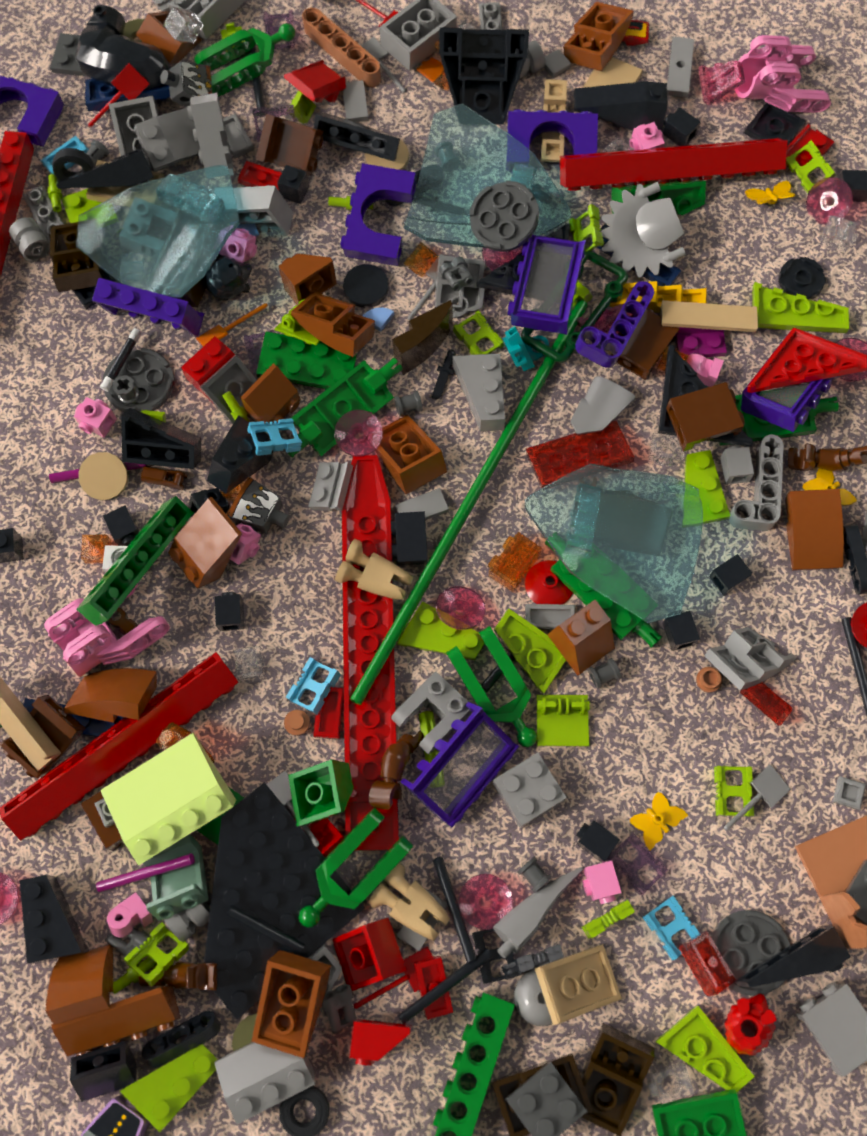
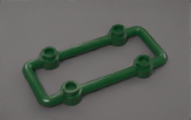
M585 251L578 279L583 275V265L587 260L619 278L605 286L604 298L580 330L568 335L565 350L559 353L530 336L537 329L524 328L521 332V339L526 345L558 363H564L570 359L573 353H578L575 349V343L580 332L585 327H593L608 306L622 298L623 286L628 280L626 270L592 251ZM570 261L565 265V275L540 308L531 311L547 313L564 291Z

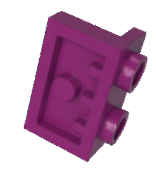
M678 327L676 345L677 352L682 359H688L690 354H700L704 357L726 355L724 330Z

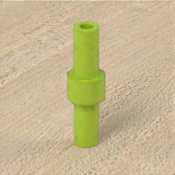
M50 174L48 176V197L52 202L53 211L60 212L62 210V191L57 188L56 183L58 180L55 174Z
M347 196V198L329 197L328 206L346 207V210H352V206H350L351 196ZM374 203L368 209L373 210Z
M231 391L223 394L222 397L231 409V415L234 420L239 415L250 422L247 418L248 413L243 406L238 404Z
M149 956L137 964V967L145 973L158 963ZM131 967L126 969L127 973L113 982V993L117 994L130 983L138 982V976L140 975Z

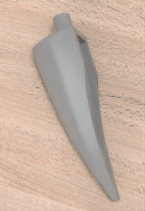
M582 867L543 886L524 899L495 924L493 929L504 942L497 950L503 958H506L512 951L517 954L534 936L556 900L583 871Z

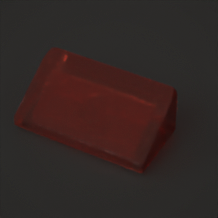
M763 682L740 691L745 698L778 726H781L792 712V707Z
M707 930L678 947L706 996L717 995L735 982L734 975Z

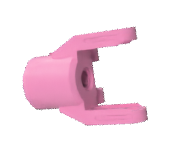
M761 35L751 42L750 51L740 58L736 66L734 87L738 97L764 99L766 103L786 112L816 113L826 110L831 105L829 95L824 90L794 89L793 86L801 79L799 68L811 64L816 58L812 46L791 45L790 39L786 36Z
M137 585L134 587V589L130 592V594H129L126 598H128L129 596H131V595L134 593V591H135ZM83 598L76 599L48 618L44 625L49 633L48 636L64 651L63 659L79 677L101 662L103 665L132 659L167 634L170 628L162 616L148 618L118 639L106 621L95 626L76 610L84 600Z

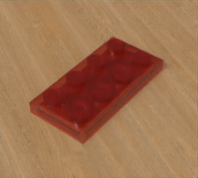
M616 420L612 421L600 432L581 435L574 433L526 448V456L542 491L634 462V454Z

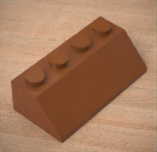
M164 986L112 1003L109 1009L59 1024H51V1028L68 1057L94 1051L93 1048L102 1045L107 1047L120 1043V1039L128 1036L131 1037V1041L148 1036L147 1030L157 1027L158 1032L175 1027L174 1021L181 1019L173 986Z

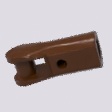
M143 466L141 481L184 490V485L182 484L188 475L182 471ZM169 476L174 477L173 482L168 481Z

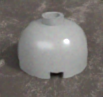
M533 969L526 972L517 981L514 990L515 1007L518 1014L526 1022L535 1026H549L553 1023L536 971Z

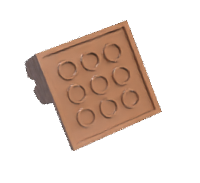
M866 815L795 846L830 921L837 930L846 949L867 948V926L854 918L860 907L845 892L863 861L867 860Z

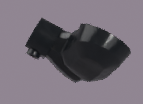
M95 6L86 28L79 37L76 49V59L82 73L93 80L114 86L111 82L130 63L150 83L144 90L153 89L160 85L161 73L163 70L169 71L170 64L161 49L154 45L136 42L123 36L126 24L123 15L110 6Z

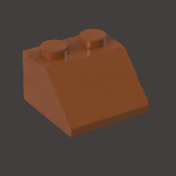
M170 11L148 13L136 34L142 40V43L154 45L161 49L170 65L179 63L201 42V39Z
M297 253L293 257L286 258L278 266L284 290L296 305L313 292L323 294L337 285L334 263L330 257Z
M274 363L241 396L248 417L254 422L264 421V424L270 421H277L278 423V420L284 419L289 412L293 413L300 404L298 390Z
M593 600L547 634L577 676L615 649L611 620L596 600Z

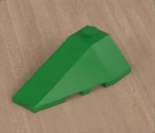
M706 181L659 183L661 191L648 196L649 202L671 198L677 215L682 216L705 204ZM647 183L643 187L645 188L653 183ZM630 184L624 187H612L611 201L623 203V190H627L635 196L637 185Z

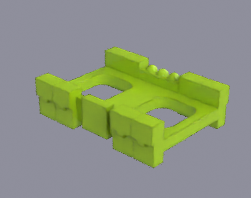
M812 140L793 155L786 158V165L792 173L795 172L801 181V186L808 195L825 181L836 176L834 170L828 162L826 163V160L821 156L820 151ZM807 150L813 159L804 166H799L795 157ZM816 168H821L825 178L813 184L809 180L808 174Z
M590 204L588 211L577 219H569L570 232H573L574 241L580 242L592 235L593 244L585 249V251H592L596 247L604 245L599 225V208L593 204ZM589 215L590 224L582 230V220Z
M479 310L460 324L453 326L454 334L460 341H464V344L470 349L469 353L471 355L490 354L504 346L502 339L491 329V326H489ZM471 321H475L480 329L470 335L464 330L463 326ZM484 338H489L494 346L482 352L476 343Z
M714 767V783H717L715 787L717 788L716 793H718L716 795L718 799L715 800L716 816H736L739 813L727 810V797H741L743 799V808L751 801L752 786H750V782L753 780L752 767ZM727 770L740 771L742 773V785H727L725 772ZM754 806L744 816L754 817Z
M626 900L611 908L610 913L607 912L603 916L593 919L581 928L587 938L592 939L605 931V927H610V924L613 925L614 921L623 920L635 911L629 900Z
M163 922L150 933L151 938L148 937L147 941L140 945V949L136 946L124 958L126 965L147 981L151 987L164 975V970L166 971L174 963V960L178 961L189 950L188 943L185 941L181 942L166 928ZM166 936L171 937L178 943L169 954H165L157 947L158 943ZM146 956H150L158 963L149 974H144L137 967V964Z

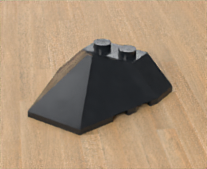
M439 28V54L459 123H504L528 56L529 30Z

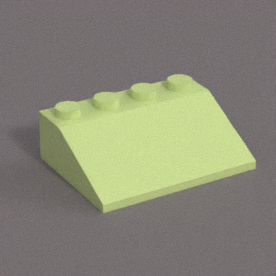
M194 732L100 790L123 842L138 865L231 809L236 802L234 795Z

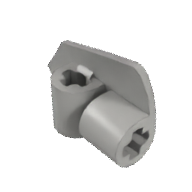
M594 377L570 423L577 435L603 431L635 400V395L606 378Z

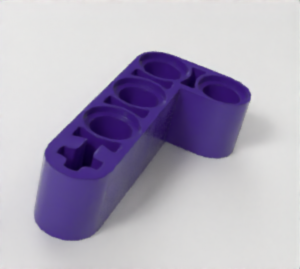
M645 281L635 284L608 334L592 326L585 327L580 332L575 343L576 351L602 367L610 368L614 366L654 295L652 285ZM638 296H641V297H642V300H641L640 303H639L638 301H636V299H637ZM627 313H631L634 317H629ZM616 332H621L624 336H619ZM584 339L590 340L593 344L586 343ZM605 350L611 351L614 356L608 355Z

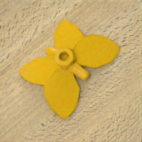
M789 181L779 182L773 187V191L770 188H766L765 191L755 188L745 191L749 199L757 200V204H776L778 199L795 196V194L790 193L791 185Z
M819 468L816 473V479L807 481L803 484L802 488L804 490L837 489L840 487V483L835 482L832 484L834 481L833 472ZM844 488L840 489L841 505H852L857 501L851 492Z
M658 792L652 800V809L647 808V814L639 813L632 816L629 820L635 828L643 831L645 846L651 851L655 844L662 840V830L665 833L669 832L670 828L666 824L675 827L688 814L677 806H670L667 798Z

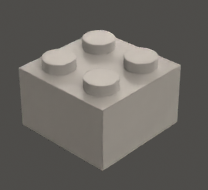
M538 752L493 779L492 783L520 829L563 803L567 798Z

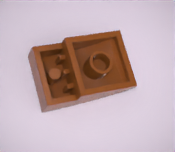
M596 1L574 25L573 36L563 45L564 56L570 63L602 71L621 44L633 18L634 10Z
M316 292L309 295L291 311L294 319L310 334L329 347L352 357L374 337L375 320L354 314L355 305Z
M840 489L790 491L785 497L788 518L786 528L792 571L843 568L844 535Z
M118 668L86 675L64 707V713L113 723L117 716L139 720L157 688V671Z
M108 944L91 949L88 953L58 959L50 976L45 1011L53 1025L110 1008V992H113V947Z

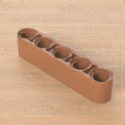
M311 7L303 11L304 31L308 37L359 81L363 80L365 86L373 88L381 83L380 63L376 58L319 9Z

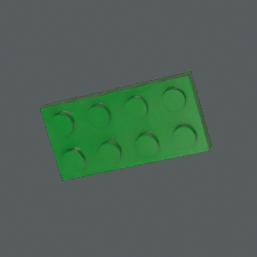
M265 331L256 374L260 378L274 363L293 384L328 389L355 368L357 354L352 357L329 347L323 342L317 345L308 344L295 337Z

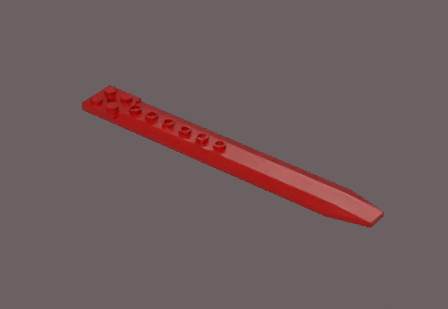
M353 456L351 462L353 469L342 509V562L346 561L347 551L354 539L361 541L363 553L366 556L371 557L374 552L392 562L391 501L378 456ZM353 565L356 569L362 572L365 569L363 567ZM355 581L343 583L345 762L349 763L353 783V791L345 808V837L375 808L369 803L371 786L376 780H384L380 777L382 757L391 744L397 743L396 723L391 719V716L396 711L394 648L363 703L358 705L350 700L394 623L393 599L357 588L358 582ZM393 799V804L388 810L376 808L385 816L384 819L375 828V831H372L353 852L389 850L399 840L398 799Z

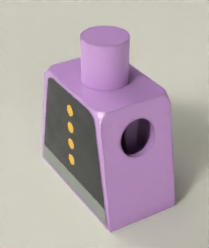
M119 1095L114 1097L103 1108L80 1136H143L149 1121L128 1100Z

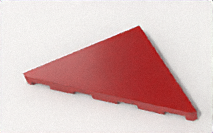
M793 327L748 384L747 392L753 393L867 371V355Z

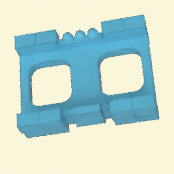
M293 418L280 419L278 423L277 421L265 422V424L264 421L249 422L247 431L249 434L251 433L256 446L255 452L257 456L271 454L272 450L275 452L285 449L286 453L301 450L302 441L299 439L294 427ZM291 430L294 439H282L279 431ZM267 432L271 441L259 442L255 433Z
M310 657L302 669L305 673L301 674L302 677L299 678L300 681H297V686L293 684L286 698L318 715L325 703L323 699L330 692V687L334 688L341 674L338 670L327 667ZM319 668L329 671V675L324 683H318L313 680V676ZM305 690L316 693L310 705L300 702V698Z
M671 896L642 917L651 931L655 930L656 935L665 944L662 947L672 961L703 940L696 927L691 925L692 922L690 920L688 921L689 918L685 916L686 913L682 912L683 909L674 896ZM668 906L674 913L675 919L668 925L661 926L655 917V913L662 907ZM684 929L692 941L682 950H678L671 937L679 930Z

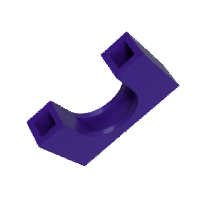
M0 76V105L11 100L26 102L28 107L17 130L18 132L27 133L32 144L44 147L65 106L59 92L51 88L39 87L33 83L18 81L13 77Z
M522 109L508 111L506 171L528 172L529 146L536 136L548 131L563 134L572 145L573 155L597 153L598 114L589 111L581 113H570L569 111L547 112L545 110L528 112Z
M362 163L361 170L357 171L355 176L357 188L356 192L351 194L350 206H352L351 214L346 216L345 227L347 232L346 235H342L340 247L343 249L345 257L399 266L403 249L402 238L372 231L364 224L363 219L367 209L379 200L388 199L413 203L417 185L416 172Z

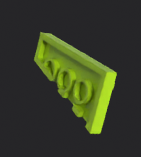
M754 282L752 286V307H757L758 328L792 330L794 327L802 331L847 333L849 330V308L822 300L812 301L800 294L794 296L783 293L782 289L775 287L773 289L762 287L761 283Z

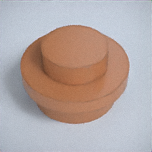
M705 667L698 672L696 683L702 691L712 693L721 687L722 676L717 669Z
M293 710L286 715L284 727L291 735L300 736L309 729L310 719L304 711Z

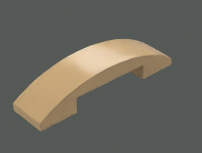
M545 79L543 110L547 112L565 111L567 80ZM553 131L543 132L541 162H560V156H564V135Z

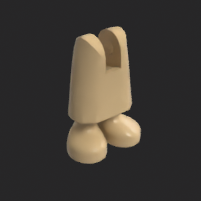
M354 539L347 551L346 561L341 563L337 571L335 581L339 583L355 581L358 582L357 588L380 596L403 600L406 591L390 582L393 579L402 584L410 585L414 577L374 552L371 557L366 556L363 553L361 541ZM353 565H357L365 569L362 572L356 569Z
M398 863L385 877L384 882L398 890L404 897L399 899L387 886L381 883L370 897L368 904L372 908H378L382 905L390 907L392 910L389 916L421 936L435 941L439 934L431 925L425 923L427 918L431 914L433 918L444 925H447L451 918L435 898L416 880L411 885L404 877L405 867Z

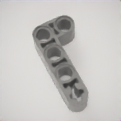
M767 435L757 448L754 501L740 500L736 502L730 511L729 522L732 526L740 529L768 531L779 520L781 515L784 450L783 441L780 437ZM764 469L771 470L773 475L767 474ZM763 491L769 492L772 498L766 497ZM737 511L745 513L747 518L738 516ZM762 514L770 516L771 521L765 520Z

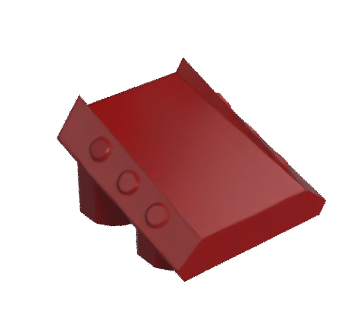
M324 59L284 74V79L311 101L322 103L323 99L335 103L339 93L346 89L345 77L339 76L324 63Z

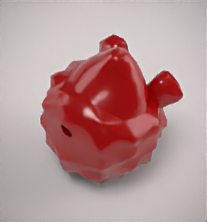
M760 993L750 998L737 1000V1004L731 1006V1011L727 1015L724 1025L727 1042L738 1054L755 1056L762 1051V1048L768 1047L769 1041L773 1038V1031L776 1029L774 1022L777 1019L775 1013L769 1009L766 997Z

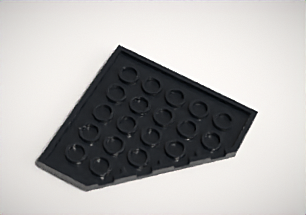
M265 782L221 817L204 963H218L217 990L213 991L236 1019L240 1018L260 1000L267 962L274 954L282 950L309 958L365 909L362 903L355 909L328 904L320 913V921L316 926L307 928L300 923L299 912L305 906L313 905L321 897L315 870L325 860V857L314 846L300 826L296 827L297 822ZM334 871L330 877L349 894L351 889L339 874ZM233 905L305 943L301 953L299 954L227 916L230 907Z

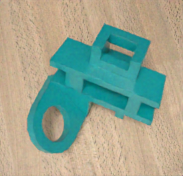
M515 326L505 332L506 336L502 339L516 367L521 366L523 371L534 368L533 362L545 356L540 352H534L530 346L526 345ZM542 335L533 336V338L544 342L545 345L550 347L546 337Z

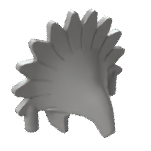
M658 182L645 188L642 184H638L635 196L627 190H623V203L610 201L614 214L602 215V220L609 225V227L600 231L603 238L609 239L602 247V251L614 252L610 261L614 264L623 261L622 268L627 273L635 267L639 278L643 277L647 268L657 276L659 275L660 263L672 268L673 261L686 256L683 247L670 253L668 250L669 245L685 235L671 198L649 202L648 196L661 191Z

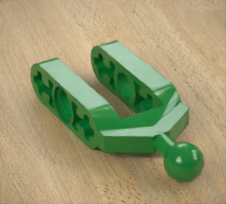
M289 23L282 24L279 32L272 36L255 28L239 30L197 53L194 62L196 64L210 66V71L247 53L256 45L258 46L260 52L250 54L211 75L212 93H217L218 97L258 77L265 71L266 67L272 65L274 45L282 40L292 41L296 35L295 28Z
M488 626L478 633L517 698L495 710L458 647H453L446 654L476 704L482 707L483 711L494 722H512L518 732V743L525 748L532 747L536 744L537 734L534 729L526 727L521 718L531 693L495 633Z
M373 808L315 870L321 897L313 905L305 906L299 912V921L304 927L311 928L316 926L320 921V913L328 904L355 909L412 849L413 844L405 836H402L357 883L349 894L330 877L384 819L385 816L376 808Z

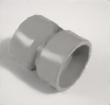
M536 40L529 42L528 56L520 78L527 76L528 71L534 73L545 67V57L541 46Z
M24 217L18 219L10 226L9 235L27 261L34 262L49 254L50 242L33 218Z
M203 902L195 908L186 909L169 919H164L174 935L181 942H184L196 933L197 926L203 927L209 922L210 908Z

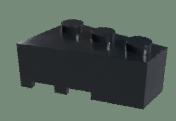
M129 408L121 415L122 462L195 469L200 463L201 437L132 408Z
M239 415L212 458L207 478L209 483L225 494L245 481L248 476H252L267 465L273 455V450L268 455H256V446L251 433L249 434L247 431L249 422ZM265 432L255 433L259 442L271 441L270 436Z
M42 875L19 880L27 964H38L88 953L89 948L84 942L79 926L73 918L56 877Z

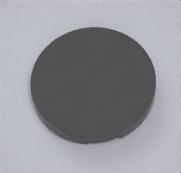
M506 181L490 187L487 186L476 196L470 209L469 215L472 232L483 246L494 251H510L522 246L534 234L539 222V207L533 193L526 186L515 181Z
M141 348V350L131 351L118 376L128 375L133 379L134 385L140 393L139 399L135 403L128 405L120 401L118 394L113 390V385L109 392L104 391L109 402L121 412H126L129 408L139 412L141 410L154 411L161 407L172 393L174 386L173 371L168 361L161 354L150 349ZM117 356L107 366L103 375V380L108 374Z
M738 911L723 918L715 927L709 942V958L715 974L728 988L743 995L755 996L759 993L764 995L779 988L784 981L749 988L737 986L735 980L790 946L783 927L772 917L758 911Z

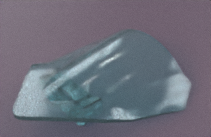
M461 103L434 113L417 187L404 229L429 242L486 248L476 239L472 232L469 215L474 199L484 188L506 181L521 183L533 193L539 207V222L533 235L542 236L569 220L571 210L532 151L513 136Z
M216 165L178 175L168 174L165 178L151 180L128 188L79 215L76 247L122 284L170 297H182L205 276L229 236L240 225L228 168L224 165Z
M590 463L527 497L524 507L528 515L568 571L579 580L647 623L681 614L694 573L702 534L703 507L698 488L669 475L614 469Z

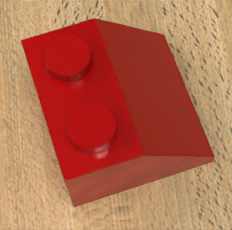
M214 336L181 369L186 380L208 398L200 386L236 355Z
M389 917L363 925L332 939L345 982L351 986L352 991L407 971Z
M365 1019L355 1020L353 1023L349 1058H355V1064L372 1066L374 1061H379L411 1033L412 1025Z

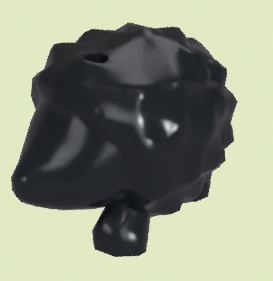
M228 257L216 261L208 269L204 277L207 290L219 301H227L229 298L240 296L241 293H248L250 285L246 282L250 277L252 266L237 262L234 258Z

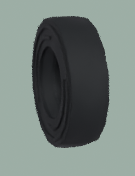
M76 148L59 150L52 162L53 173L60 181L83 171L88 172L94 168L90 156ZM69 162L76 163L82 167V170L78 172L70 171L64 165Z
M311 1086L282 1101L279 1107L280 1122L283 1129L290 1136H316L326 1126L330 1115L327 1097L316 1086ZM300 1100H308L315 1107V1116L308 1123H301L294 1116V1107Z

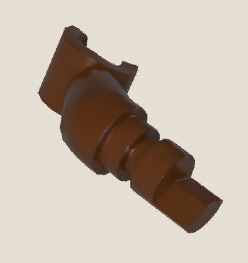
M806 443L805 449L794 447L788 450V467L792 470L809 471L816 467L838 472L845 471L848 467L854 466V464L858 466L867 463V446L856 447L853 450H845L843 447L819 448L816 452V446Z
M421 731L414 737L410 734H404L397 743L391 744L382 757L380 777L384 780H376L369 792V803L371 806L388 810L393 804V799L402 800V788L400 783L396 782L401 781L405 766L410 760V755L424 738Z
M176 962L175 965H171L166 971L164 970V975L154 986H165L167 984L168 986H174L175 989L217 990L218 963L194 964L192 962ZM138 976L141 986H150L147 981Z

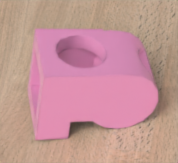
M690 354L687 362L697 373L698 378L703 384L711 387L716 383L724 360L718 358L711 360L700 354Z
M136 892L114 907L107 915L110 931L116 937L129 935L134 926L139 923L145 928L153 922L151 913L147 911V906Z

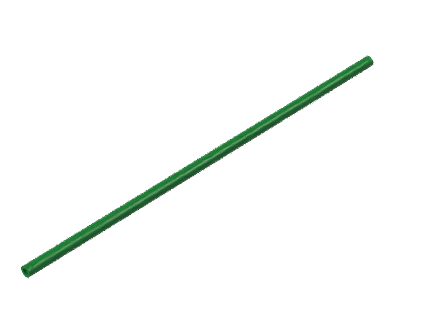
M578 300L569 316L567 334L559 333L551 347L555 351L562 353L568 335L574 332L588 307L585 301ZM547 356L353 692L350 700L358 705L363 703L556 364L555 361Z

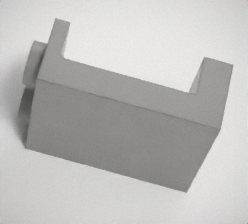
M833 982L821 990L824 995L816 1000L813 997L800 1004L801 1011L795 1015L798 1019L803 1020L831 1061L829 1065L835 1074L845 1077L867 1061V1012L847 984L839 983L837 985L836 982Z

